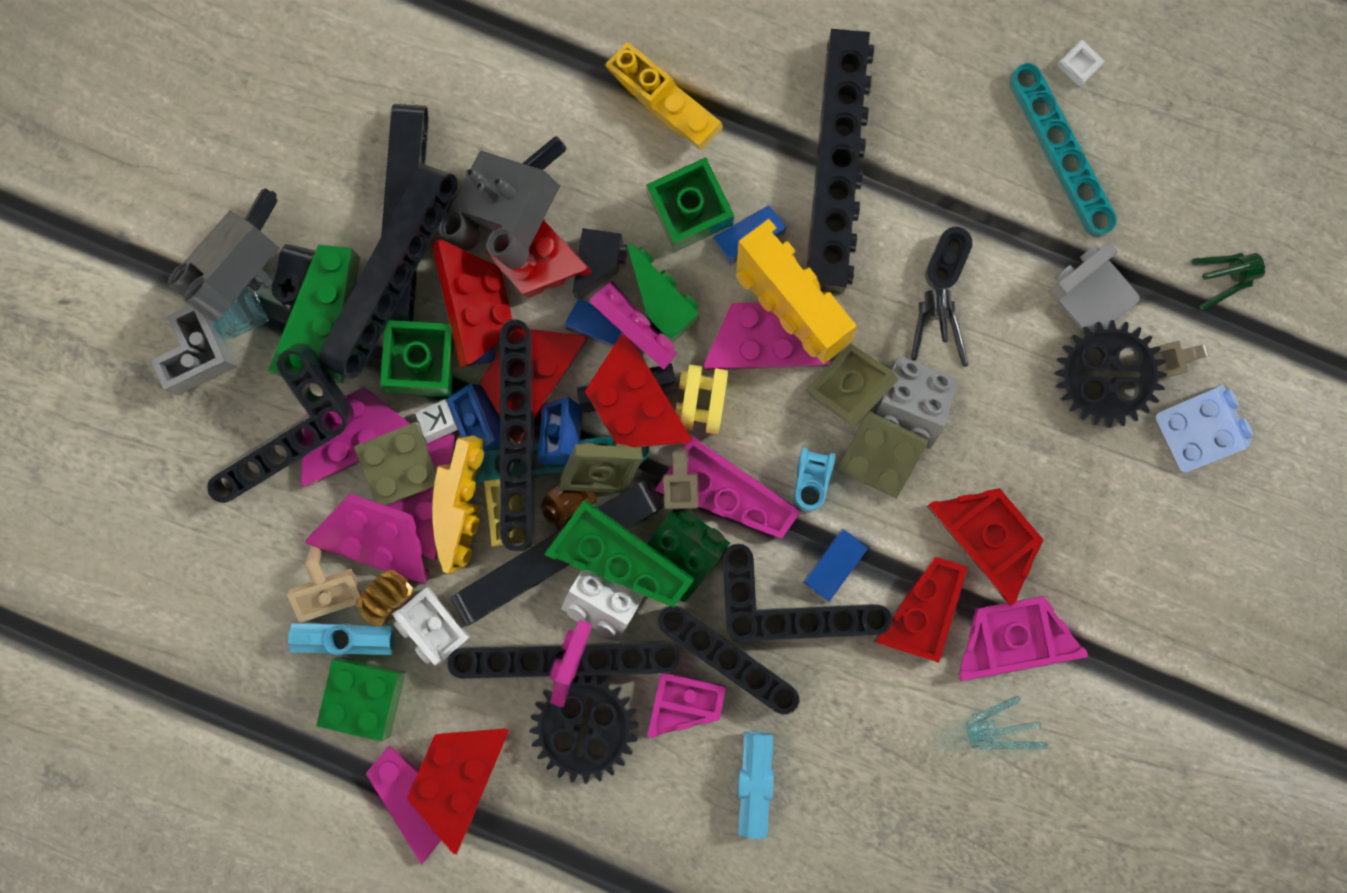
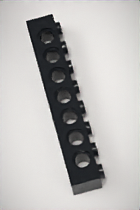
M831 28L827 43L806 269L810 268L817 276L821 292L843 294L847 285H852L854 278V265H849L850 253H855L857 245V233H852L853 221H858L860 202L855 201L856 189L861 190L863 170H858V159L864 158L866 138L860 137L861 126H867L869 107H864L863 104L864 95L870 94L872 76L866 75L867 64H872L874 57V44H869L870 32ZM850 63L856 67L857 71L852 73L846 72L841 65ZM841 94L850 95L854 102L844 104L839 100L838 96ZM845 125L850 129L851 134L842 136L837 133L835 127ZM836 156L844 157L848 162V166L844 168L837 167L832 159ZM840 188L844 191L846 197L840 200L834 199L830 195L829 190ZM836 219L841 222L843 229L838 232L831 231L827 227L826 221ZM829 250L834 251L839 255L840 261L836 264H830L824 259L823 253Z

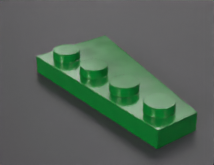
M584 499L544 554L550 558H557L569 563L571 566L582 571L586 570L614 584L618 583L633 589L634 592L673 608L694 581L692 576L586 499Z

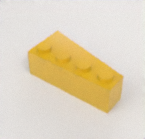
M768 219L739 240L736 278L743 288L750 289L758 297L759 303L766 311H772L780 319L782 327L789 334L794 333L800 339L804 349L810 356L817 357L824 364L853 341L857 325L830 292L823 294L820 291L817 276L810 268L802 269L793 255L796 252L788 241L781 244L772 233L776 230V226Z

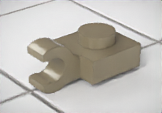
M1179 340L1160 345L1161 349L1154 357L1155 359L1166 360L1164 364L1157 366V369L1167 373V376L1157 378V380L1187 373L1186 362L1209 356L1206 344L1183 350Z
M688 449L674 450L673 474H664L663 476L664 509L698 508V473H688Z

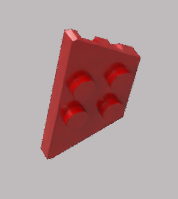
M543 219L529 247L527 261L520 268L509 269L488 253L487 249L485 251L527 298L540 294L547 288H556L564 285V280L579 274L585 277L592 272L545 219Z
M438 240L432 244V249L460 367H466L500 342L502 326L507 321L513 319L501 269L497 265L446 241Z
M520 329L514 330L509 337V342L515 345L523 342L525 331ZM530 329L534 338V419L588 339L585 336ZM499 351L479 382L500 417ZM522 362L512 364L509 368V375L514 378L522 376L525 372V364ZM523 395L513 396L509 401L510 409L512 411L521 410L525 406V397ZM520 427L510 432L512 440L517 443L525 434V430Z
M622 333L585 390L594 408L617 445L654 447L670 444H689L693 440L633 341Z
M997 488L979 494L958 496V498L933 501L928 504V509L1007 604L1011 607L1016 603L1020 590L1044 539L1004 492Z
M508 729L435 734L406 798L451 853L455 855L458 854L509 733Z

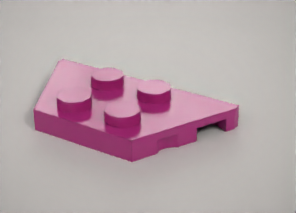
M759 302L732 303L704 362V370H715V368L732 370L829 366L830 360L823 364L817 357L810 356L804 349L800 339L794 333L789 334L782 327L780 319L772 311H766Z
M365 387L346 395L345 397L354 410L353 421L340 435L302 457V486L309 487L360 463L354 446L407 426L410 423ZM329 411L330 419L335 423L341 424V416L334 411ZM304 428L303 436L309 440H315L314 434L309 429Z
M449 434L427 443L436 469L438 466L451 464L457 435ZM434 488L389 505L388 507L413 515L417 528L416 536L421 541L424 551L422 554L430 560H437L438 554L433 530L432 502Z
M350 493L306 539V544L384 571L394 569L405 578L424 585L430 578V571L424 568L421 558L424 551L421 541L416 536L417 528L413 515Z
M1044 596L1017 600L1011 607L1007 603L976 608L958 678L960 681L1086 658L1088 653L1075 640L1063 620L1059 619L1054 613L1053 607Z

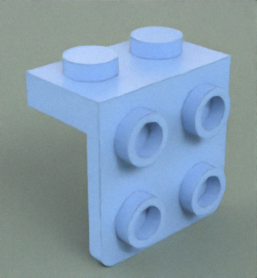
M1223 384L1165 409L1156 415V421L1180 470L1183 472L1192 471L1247 449L1252 443L1250 440L1253 437L1252 429L1245 418L1240 420L1235 409L1239 406L1234 392L1231 389L1226 390Z

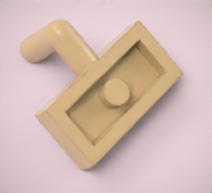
M314 546L309 548L305 567L312 582L290 588L287 592V597L299 623L354 606L362 593L352 569L325 577L319 564L322 549Z

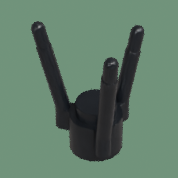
M948 289L926 291L924 293L925 302L918 303L919 317L911 359L916 360L918 358L926 314H929L930 320H939L942 342L944 343L948 342L947 318L950 319L961 363L964 367H967L968 359L955 313V301H951V291Z

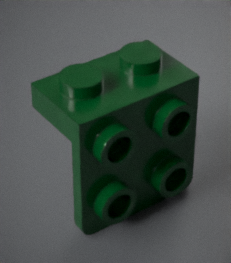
M683 508L673 509L647 544L694 578V581L679 600L686 602L720 559L730 542L724 538L719 530L711 528L701 521L692 510Z

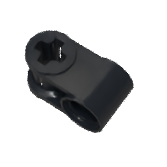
M285 244L279 255L278 267L271 291L273 296L284 307L292 310L316 250Z

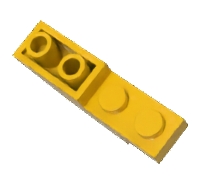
M626 42L605 64L606 68L657 119L679 138L683 136L700 151L723 129L721 121L677 87L671 76L629 42Z
M476 436L457 438L451 464L441 465L437 468L432 502L433 530L438 558L443 572L447 574L464 569L469 563L472 554L470 549L472 537L480 523L478 517L480 506L469 503L476 490L474 480L477 468L481 465L484 458L482 448L485 440Z

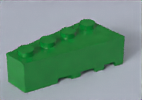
M318 244L268 369L269 372L282 377L278 372L276 364L278 356L296 343H304L310 346L319 358L320 351L357 283L360 256L352 248ZM291 354V363L297 368H302V360L298 356ZM327 369L336 383H344V376Z

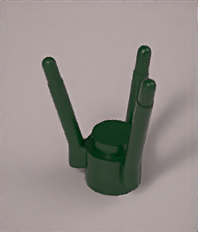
M1241 252L1234 255L1192 259L1191 263L1194 265L1230 263L1227 268L1204 273L1202 276L1204 280L1230 275L1233 281H1238V284L1199 305V311H1204L1242 289L1252 287L1253 280L1262 278L1265 274V264L1262 257L1258 253L1244 256Z

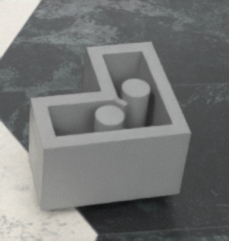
M191 305L167 316L180 346L150 360L163 390L177 395L237 367L217 321H210Z

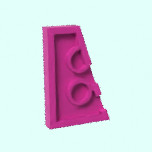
M613 281L605 285L590 299L589 302L663 370L678 354L674 349L675 345L667 336L657 331Z
M389 746L368 770L366 775L422 865L441 842V839L406 799L419 769L393 747Z

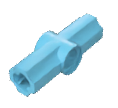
M291 623V628L288 632V645L290 652L392 655L395 646L394 626L390 625L374 627L373 625H353L348 623ZM339 630L345 631L349 637V642L345 648L340 647L336 643V634Z
M744 732L742 768H739L738 799H740L738 836L751 839L767 838L769 801H772L774 771L771 770L774 742L772 733Z

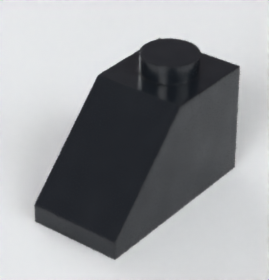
M582 228L578 256L592 272L585 277L580 274L575 276L572 291L575 299H582L618 273L619 263L625 264L628 245L623 244L622 234Z

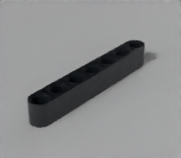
M392 105L381 236L415 172L422 165H426L429 113L426 105ZM417 269L390 320L413 322Z
M422 165L417 169L320 351L319 362L323 368L348 379H354L361 374L457 192L458 182L455 175L428 165Z
M513 319L504 323L500 331L501 542L507 549L521 552L531 547L535 537L534 338L526 323ZM517 329L525 331L523 342L516 345L509 342L511 332ZM515 362H522L526 367L524 374L517 378L511 377L509 375L511 365ZM515 395H523L526 400L525 406L519 411H512L509 407V401ZM518 427L523 428L526 433L524 441L517 445L511 444L509 440L510 432ZM518 460L523 461L526 466L524 475L520 478H512L509 473L511 464ZM515 494H523L526 499V505L520 512L512 511L509 505L511 497ZM515 527H521L526 532V540L520 546L513 545L509 538L510 532Z
M647 480L639 482L598 507L599 510L627 530L663 508ZM563 529L450 597L466 627L571 565L557 558L553 559L544 555Z
M668 641L587 643L575 676L669 673L677 668L680 653L676 645ZM563 644L465 646L451 652L447 660V667L451 675L461 679L548 677L551 674L558 652L567 650L562 648ZM661 648H669L674 653L675 659L672 664L662 666L656 661V652ZM593 650H602L607 655V664L604 667L597 668L590 663L589 655ZM625 650H637L641 655V662L634 667L627 666L622 659ZM532 651L539 656L540 664L537 669H529L524 665L523 656L526 652ZM494 652H499L506 658V666L503 670H496L491 666L490 657ZM466 653L471 657L473 664L469 671H463L458 667L457 658L459 654Z

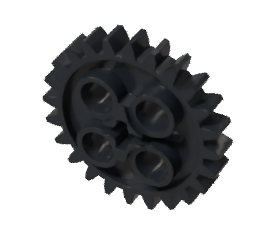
M1110 320L1107 329L1104 330L1099 321L1094 325V333L1085 326L1081 328L1084 338L1081 339L1073 334L1070 338L1074 346H1062V350L1068 356L1067 358L1061 357L1056 359L1059 364L1064 365V368L1054 372V375L1063 377V382L1058 383L1055 387L1066 389V393L1060 400H1072L1073 403L1068 409L1069 412L1075 411L1078 408L1081 409L1080 420H1084L1088 415H1092L1091 424L1094 426L1099 423L1101 418H1104L1105 427H1111L1113 418H1116L1120 426H1125V416L1136 422L1139 420L1137 410L1145 414L1150 412L1146 405L1147 401L1159 402V399L1153 392L1154 390L1165 389L1164 386L1157 383V378L1166 377L1167 373L1158 371L1157 366L1164 364L1166 360L1155 359L1154 355L1161 348L1160 346L1148 347L1153 338L1151 335L1143 339L1139 338L1142 328L1138 327L1130 333L1128 332V322H1124L1119 329H1116L1115 321ZM1090 348L1097 349L1101 353V362L1096 367L1090 366L1085 361V353ZM1123 349H1130L1135 354V363L1131 367H1126L1120 362L1119 356ZM1109 365H1111L1112 371H1138L1140 376L1138 378L1116 377L1111 379V383H1108L1107 377L1080 376V371L1107 370ZM1089 381H1095L1101 389L1100 395L1094 400L1087 398L1084 394V386ZM1124 381L1131 383L1135 390L1133 397L1129 400L1122 399L1118 393L1119 386Z
M593 675L591 681H586V676H579L578 682L572 679L566 699H575L580 704V713L575 716L567 715L562 707L550 703L552 691L545 689L543 691L545 698L548 700L547 702L536 701L535 705L541 710V713H534L530 718L539 723L538 726L530 728L529 733L539 734V738L531 745L532 747L542 746L543 750L537 758L538 760L545 757L550 759L546 767L547 770L552 769L555 765L558 766V778H561L567 771L570 772L571 783H574L578 774L582 775L585 784H588L590 774H594L600 782L602 781V771L604 769L610 775L615 774L614 762L620 766L625 765L626 762L621 756L622 753L632 755L633 749L627 745V742L637 741L638 737L630 733V730L637 728L639 722L629 721V717L633 716L637 711L636 708L626 709L625 705L630 701L631 697L626 696L620 699L618 695L622 689L621 685L613 690L609 688L611 678L608 677L603 684L598 683V675ZM592 698L593 705L588 726L593 728V731L587 732L582 755L577 757L575 753L581 730L576 727V724L582 722L587 699ZM600 706H607L613 711V719L608 723H602L597 720L595 710ZM560 732L569 733L573 739V746L568 749L560 748L556 743V735ZM599 739L603 741L606 746V752L601 756L592 755L588 749V743L591 740Z

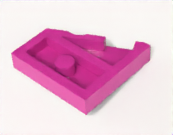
M579 619L575 630L568 629L562 645V648L567 650L563 661L556 659L550 674V679L555 680L551 704L562 708L565 704L568 689L576 674L590 635L592 624Z
M669 673L660 674L647 737L653 738L661 734L720 720L726 686Z

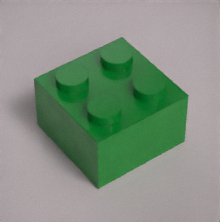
M707 157L646 184L647 196L674 252L733 226L735 215Z
M389 320L384 329L380 386L385 394L451 396L455 348L451 325Z
M345 657L332 659L316 727L381 742L391 737L406 671Z

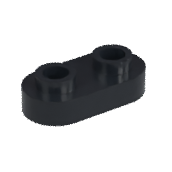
M951 227L940 236L925 270V279L931 288L950 289L958 281L973 245L972 237L967 230L961 227ZM949 242H957L959 250L950 249ZM937 270H943L946 273L945 280L937 278Z

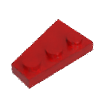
M933 557L893 613L892 625L889 630L879 634L873 642L939 663L968 567L939 557Z

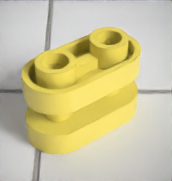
M689 364L688 371H681L679 389L685 390L683 403L677 402L675 412L686 430H693L694 421L707 423L705 433L719 435L728 370L715 368L713 378L701 376L702 366ZM699 389L711 391L709 410L696 408Z

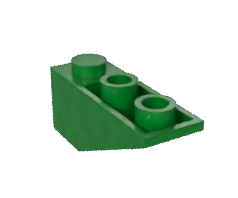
M630 243L627 246L646 317L660 334L667 336L674 343L699 319V313L696 311L699 306L687 293L682 296L674 288L676 282L665 270L659 272L651 264L654 259L643 247L637 249Z

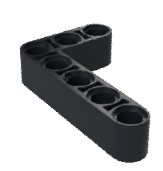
M304 343L293 344L283 351L276 361L278 372L308 415L220 469L207 484L208 494L213 500L219 503L232 501L334 439L353 421L354 410L352 405L327 369L320 365L318 356L310 346ZM291 354L298 356L302 360V368H297L291 363ZM310 383L319 385L323 395L317 396L313 394L310 390ZM329 411L338 413L342 418V423L333 422L329 417ZM302 428L309 429L314 434L315 440L305 438L302 434ZM275 445L282 446L287 452V457L279 455L275 450ZM248 462L255 463L259 467L260 473L252 471L249 468ZM222 478L229 480L233 489L225 487L222 483Z
M737 543L729 546L723 553L726 628L730 636L737 641L879 635L888 631L892 625L890 611L883 605L872 603L756 609L754 557L752 551L746 545ZM734 549H741L747 555V562L742 568H734L729 563V554ZM738 582L746 584L749 589L748 597L741 602L733 600L730 594L732 586ZM877 609L881 612L883 620L879 627L871 628L867 624V615L872 610ZM840 611L846 612L850 618L848 627L843 630L836 629L833 624L835 614ZM805 613H812L816 617L817 623L812 631L806 632L800 627V618ZM774 614L780 615L784 622L782 630L778 633H770L766 629V620ZM739 616L747 617L751 623L750 630L743 635L734 633L732 629L734 619Z

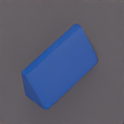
M769 205L713 237L729 265L737 261L739 240L766 220L770 219L776 226V230L772 233L777 238L785 233L786 227Z
M579 298L565 323L566 329L612 348L623 333L593 304Z
M470 383L446 399L461 437L476 436L484 439L482 448L484 452L500 446V423L490 399L481 385Z
M570 397L542 405L537 462L540 465H566L574 445L580 444L582 411L580 405Z
M841 529L802 583L830 602L868 548L847 531Z

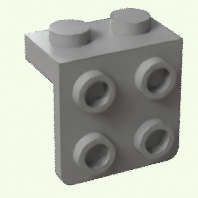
M1110 242L1100 249L1096 244L1080 256L1083 263L1076 269L1069 265L1055 277L1059 283L1048 291L1080 329L1086 326L1092 333H1094L1096 322L1100 321L1105 330L1110 320L1116 321L1139 302L1138 293L1109 261L1118 252Z
M898 357L894 362L892 371L896 373L899 380L882 397L874 414L927 439L928 444L926 448L931 449L945 427L957 381L951 376L910 359Z

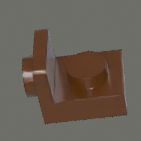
M561 484L547 492L540 506L546 520L554 524L558 530H561L574 515L584 499L594 505L598 498L592 491L561 490Z

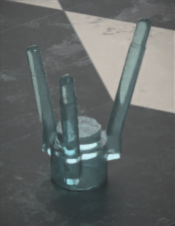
M1019 696L1006 700L984 712L972 714L973 720L966 722L971 747H979L980 751L988 749H1046L1048 744L1046 742L995 741L999 740L998 736L1041 728L1042 724L1040 722L997 728L994 720H987V718L1019 703L1021 700Z

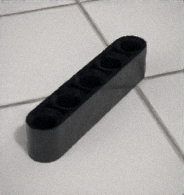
M677 605L674 608L667 606L661 611L658 617V625L660 630L776 713L788 715L797 709L799 695L790 683ZM670 611L679 612L683 618L681 627L676 630L668 629L664 624V616ZM699 630L707 632L710 636L709 645L703 649H697L691 643L692 635ZM725 650H732L737 654V662L731 668H724L718 662L719 655ZM754 669L761 670L765 676L763 684L759 687H751L746 682L747 674ZM781 689H787L792 694L791 702L784 707H780L774 702L776 692Z

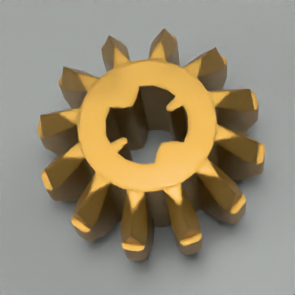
M394 569L385 571L379 577H376L366 590L361 593L356 602V610L367 623L370 622L374 627L386 624L389 619L394 617L392 613L397 609H401L407 603V600L412 596L413 587L402 574H398Z

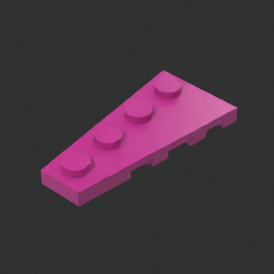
M691 436L693 441L686 444L682 450L688 449V473H698L699 507L782 539L801 510L697 438ZM673 464L666 474H673ZM663 478L654 490L664 494Z

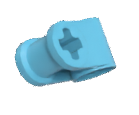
M806 447L801 448L796 471L797 478L793 502L795 507L802 512L811 513L816 511L824 503L828 482L830 481L834 466L835 453L824 455L810 452ZM805 488L814 490L817 494L816 504H805L801 499V491Z

